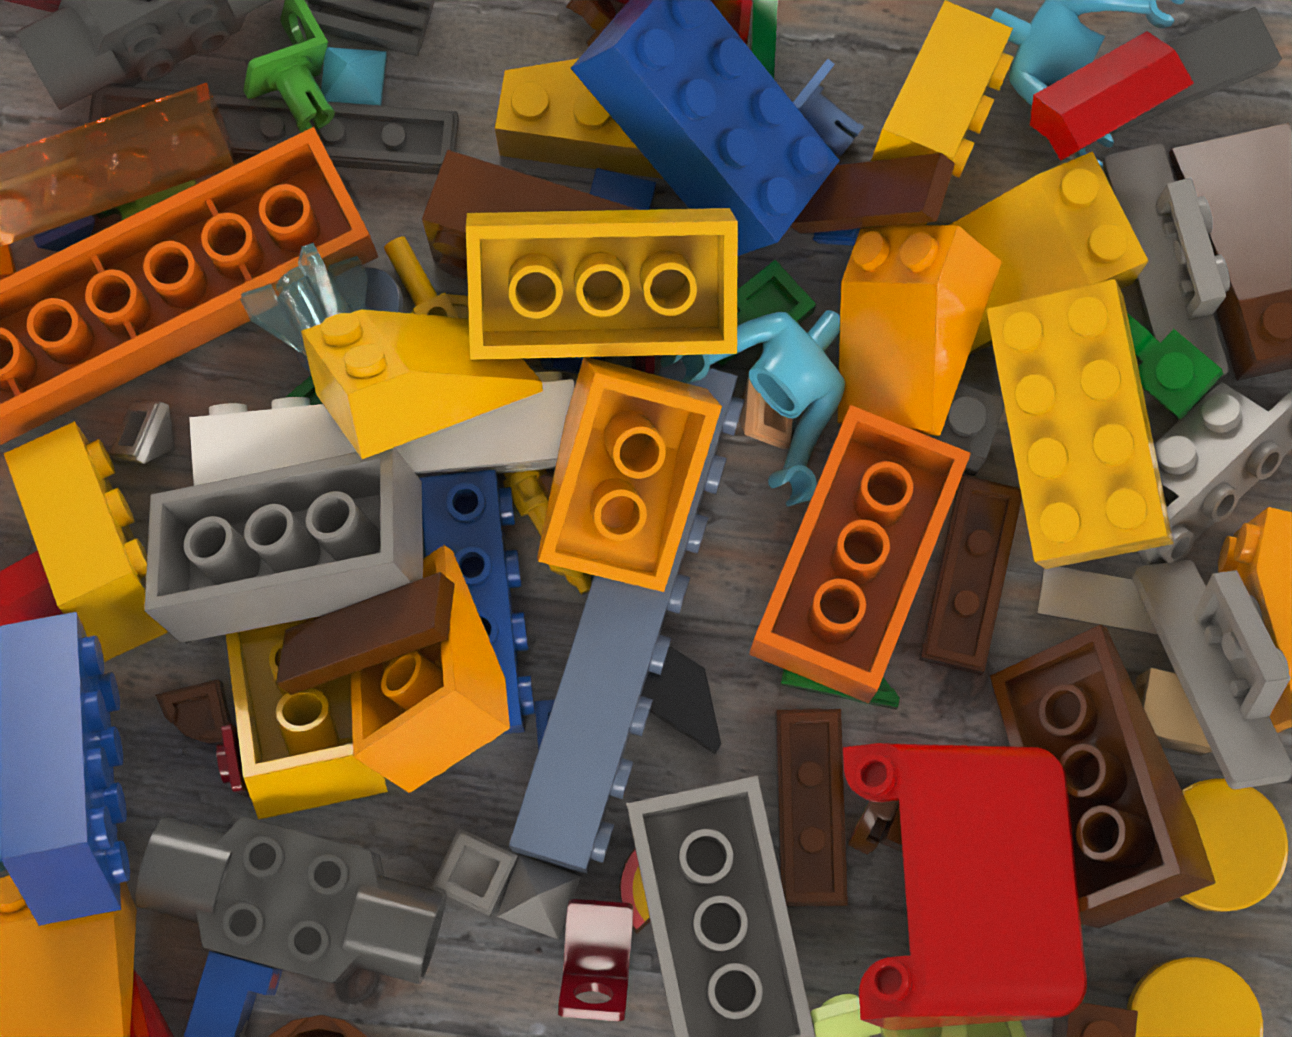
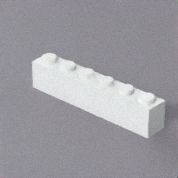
M537 372L535 374L542 381V392L396 446L395 448L419 478L493 469L496 470V474L553 469L556 466L565 417L575 382L573 379L563 380L562 373ZM305 397L275 399L271 402L272 409L248 411L245 404H218L209 407L208 416L189 417L194 486L357 451L323 404L310 405V399Z

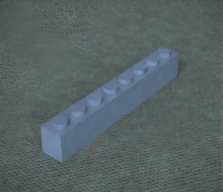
M679 359L667 367L661 365L658 376L681 381L686 375V368L683 361ZM709 368L704 378L691 383V385L708 389L721 404L722 408L664 592L594 575L509 843V847L513 852L584 874L588 872L591 859L604 862L614 830V824L603 821L611 796L619 799L624 797L634 761L624 759L623 755L630 733L642 737L653 699L641 695L648 673L652 672L659 675L662 673L672 640L671 637L661 635L668 611L680 614L690 577L679 573L686 551L698 554L709 519V517L698 514L704 492L717 494L727 458L718 456L716 453L723 433L735 435L745 401L744 399L734 397L738 377L736 375Z

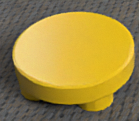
M1222 778L1199 781L1181 789L1195 818L1216 883L1179 898L1202 911L1226 912L1250 907L1268 896L1279 883L1288 859L1287 832L1281 816L1273 804L1253 787L1232 789L1227 785L1226 780Z
M1184 957L1156 964L1138 981L1127 1003L1126 1009L1138 1011L1135 1037H1263L1262 1013L1253 991L1235 971L1214 960Z

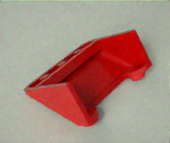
M874 743L843 747L845 778L850 788L856 794L872 802L899 800L910 955L880 959L866 970L859 986L860 1020L887 1030H905L1057 1018L1073 1012L1084 999L1087 989V977L1067 777L1061 762L1049 751L1038 747Z

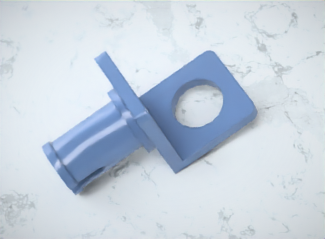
M827 59L793 103L827 146L839 158L864 126L861 123L858 124L821 94L824 87L820 83L835 65L831 60Z

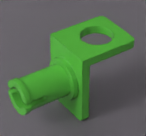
M285 0L281 14V24L293 45L252 59L248 63L243 92L247 99H253L273 91H279L293 115L300 132L312 128L309 122L311 119L316 129L319 130L327 125L335 116L334 109L328 104L314 77L319 76L321 73L328 41L304 0ZM297 16L304 27L306 40L300 31Z

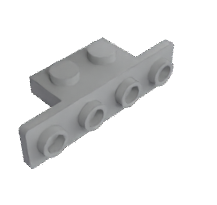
M1161 143L1107 155L1103 161L1106 178L1149 260L1137 277L1136 284L1150 333L1161 343L1174 328L1222 368L1224 374L1220 378L1224 377L1229 371V367L1213 314L1225 299V292L1229 291L1230 277L1223 256L1220 254L1214 256L1208 233L1212 232L1213 221L1207 199L1204 196L1197 197L1192 178L1174 181L1165 147Z
M1220 382L1154 444L1164 497L1172 502L1167 507L1174 544L1138 551L1143 566L1167 562L1170 564L1174 561H1181L1189 553L1197 538L1214 522H1220L1227 518L1235 509L1238 500L1259 480L1270 477L1277 470L1283 457L1292 449V390L1268 412L1225 383Z
M1191 560L1137 567L1132 580L1227 785L1232 789H1242L1288 781L1292 776V762L1269 717L1291 679L1288 663L1283 652L1275 647L1262 621L1260 606L1255 597L1249 595L1238 571L1213 573L1207 586H1205L1196 565Z

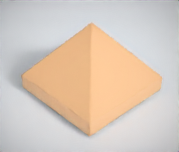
M748 376L741 398L745 401L739 419L744 434L781 449L790 448L793 419L786 418L771 408L761 394L753 387Z

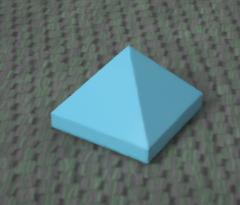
M327 47L321 91L328 102L382 106L387 59L386 51Z

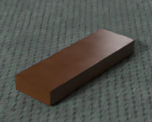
M942 153L836 165L790 227L800 234L937 222L955 163Z
M962 475L951 513L920 652V661L982 675L985 672L1022 501L1020 488Z
M438 572L286 629L276 685L292 695L447 640L455 584L444 574Z
M841 709L776 710L779 869L786 906H848Z

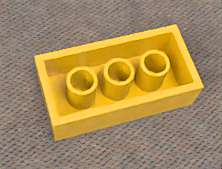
M730 208L467 213L466 249L470 360L737 354L738 221Z
M1112 279L986 309L1034 562L1044 569L1174 544L1124 295L1116 280Z

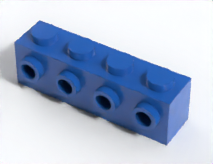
M495 469L420 478L422 481V523L426 557L443 545L453 551L505 676L510 729L501 735L525 732L524 715L535 714V703L531 675L519 677L517 652L527 651L529 648L525 613H513L510 588L522 587L518 549L506 550L504 526L515 525L511 487L500 488Z

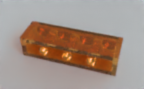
M208 83L191 87L1 153L0 247L234 166L230 136Z

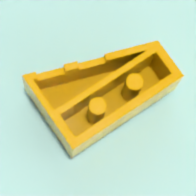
M945 0L882 128L871 161L942 153L955 163L952 175L960 178L975 144L965 139L967 133L971 130L980 134L995 100L986 96L985 93L988 87L996 91L1000 90L1014 59L1013 56L1004 53L1013 28ZM916 223V224H905V225H927V223Z
M579 58L505 70L495 123L499 156L589 169L600 168L617 173L664 179L571 70V67Z
M74 421L3 453L57 606L64 614L77 612L87 637L97 635L101 644L104 662L168 633L165 628L144 611L147 553L139 539L134 538L129 527L135 521L126 499L119 488H112L108 479L109 476L116 472L101 440L97 439L89 442Z

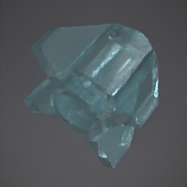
M314 243L301 247L298 259L299 266L288 271L278 280L276 284V289L279 293L278 297L272 285L269 284L241 293L240 298L253 323L302 353L305 358H307L301 331L321 324L332 315L352 313L364 309L368 275L358 256L331 264L327 271Z

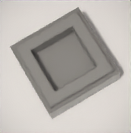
M459 828L430 888L444 892L447 896L491 916L519 856Z

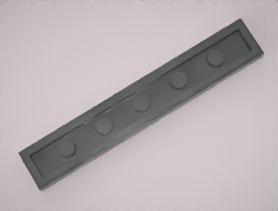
M108 85L92 94L86 142L91 149L247 160L302 132L299 131L296 121L283 98L259 96L247 99L246 95ZM328 102L335 111L333 119L319 130L316 129L312 119L309 121L311 126L315 128L334 167L438 175L447 149L456 152L459 122L457 111Z

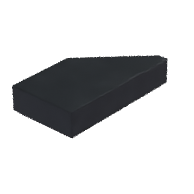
M670 646L661 675L652 672L648 673L641 696L653 699L650 713L716 754L721 746V740L705 668Z

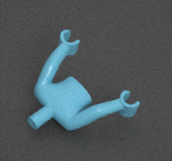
M1045 0L1030 23L998 8H995L990 19L1013 28L1008 41L1018 45V49L1009 73V81L1017 93L1032 106L1034 94L1093 62L1105 36L1082 24L1078 18L1081 14L1101 11H1124L1146 14V18L1153 26L1162 29L1170 27L1174 23V18L1158 9L1157 0ZM1185 0L1170 1H1172L1175 4H1183ZM1110 133L1096 141L1105 147H1112L1114 144ZM1085 148L1076 152L1075 158L1087 154ZM1097 159L1100 167L1102 168L1103 163Z
M831 310L825 311L808 333L786 312L763 315L737 325V353L756 344H763V352L760 359L749 371V379L756 391L761 394L771 408L786 418H796L804 411L794 431L783 469L775 471L768 479V484L771 488L779 487L788 481L790 482L792 495L786 502L788 507L809 501L814 494L817 486L816 477L812 470L807 467V464L820 434L837 409L846 387L843 376L824 353L840 333V315ZM734 354L662 355L660 361L663 367H667L679 359L682 360L686 368V375L680 382L691 384L704 378L711 364Z

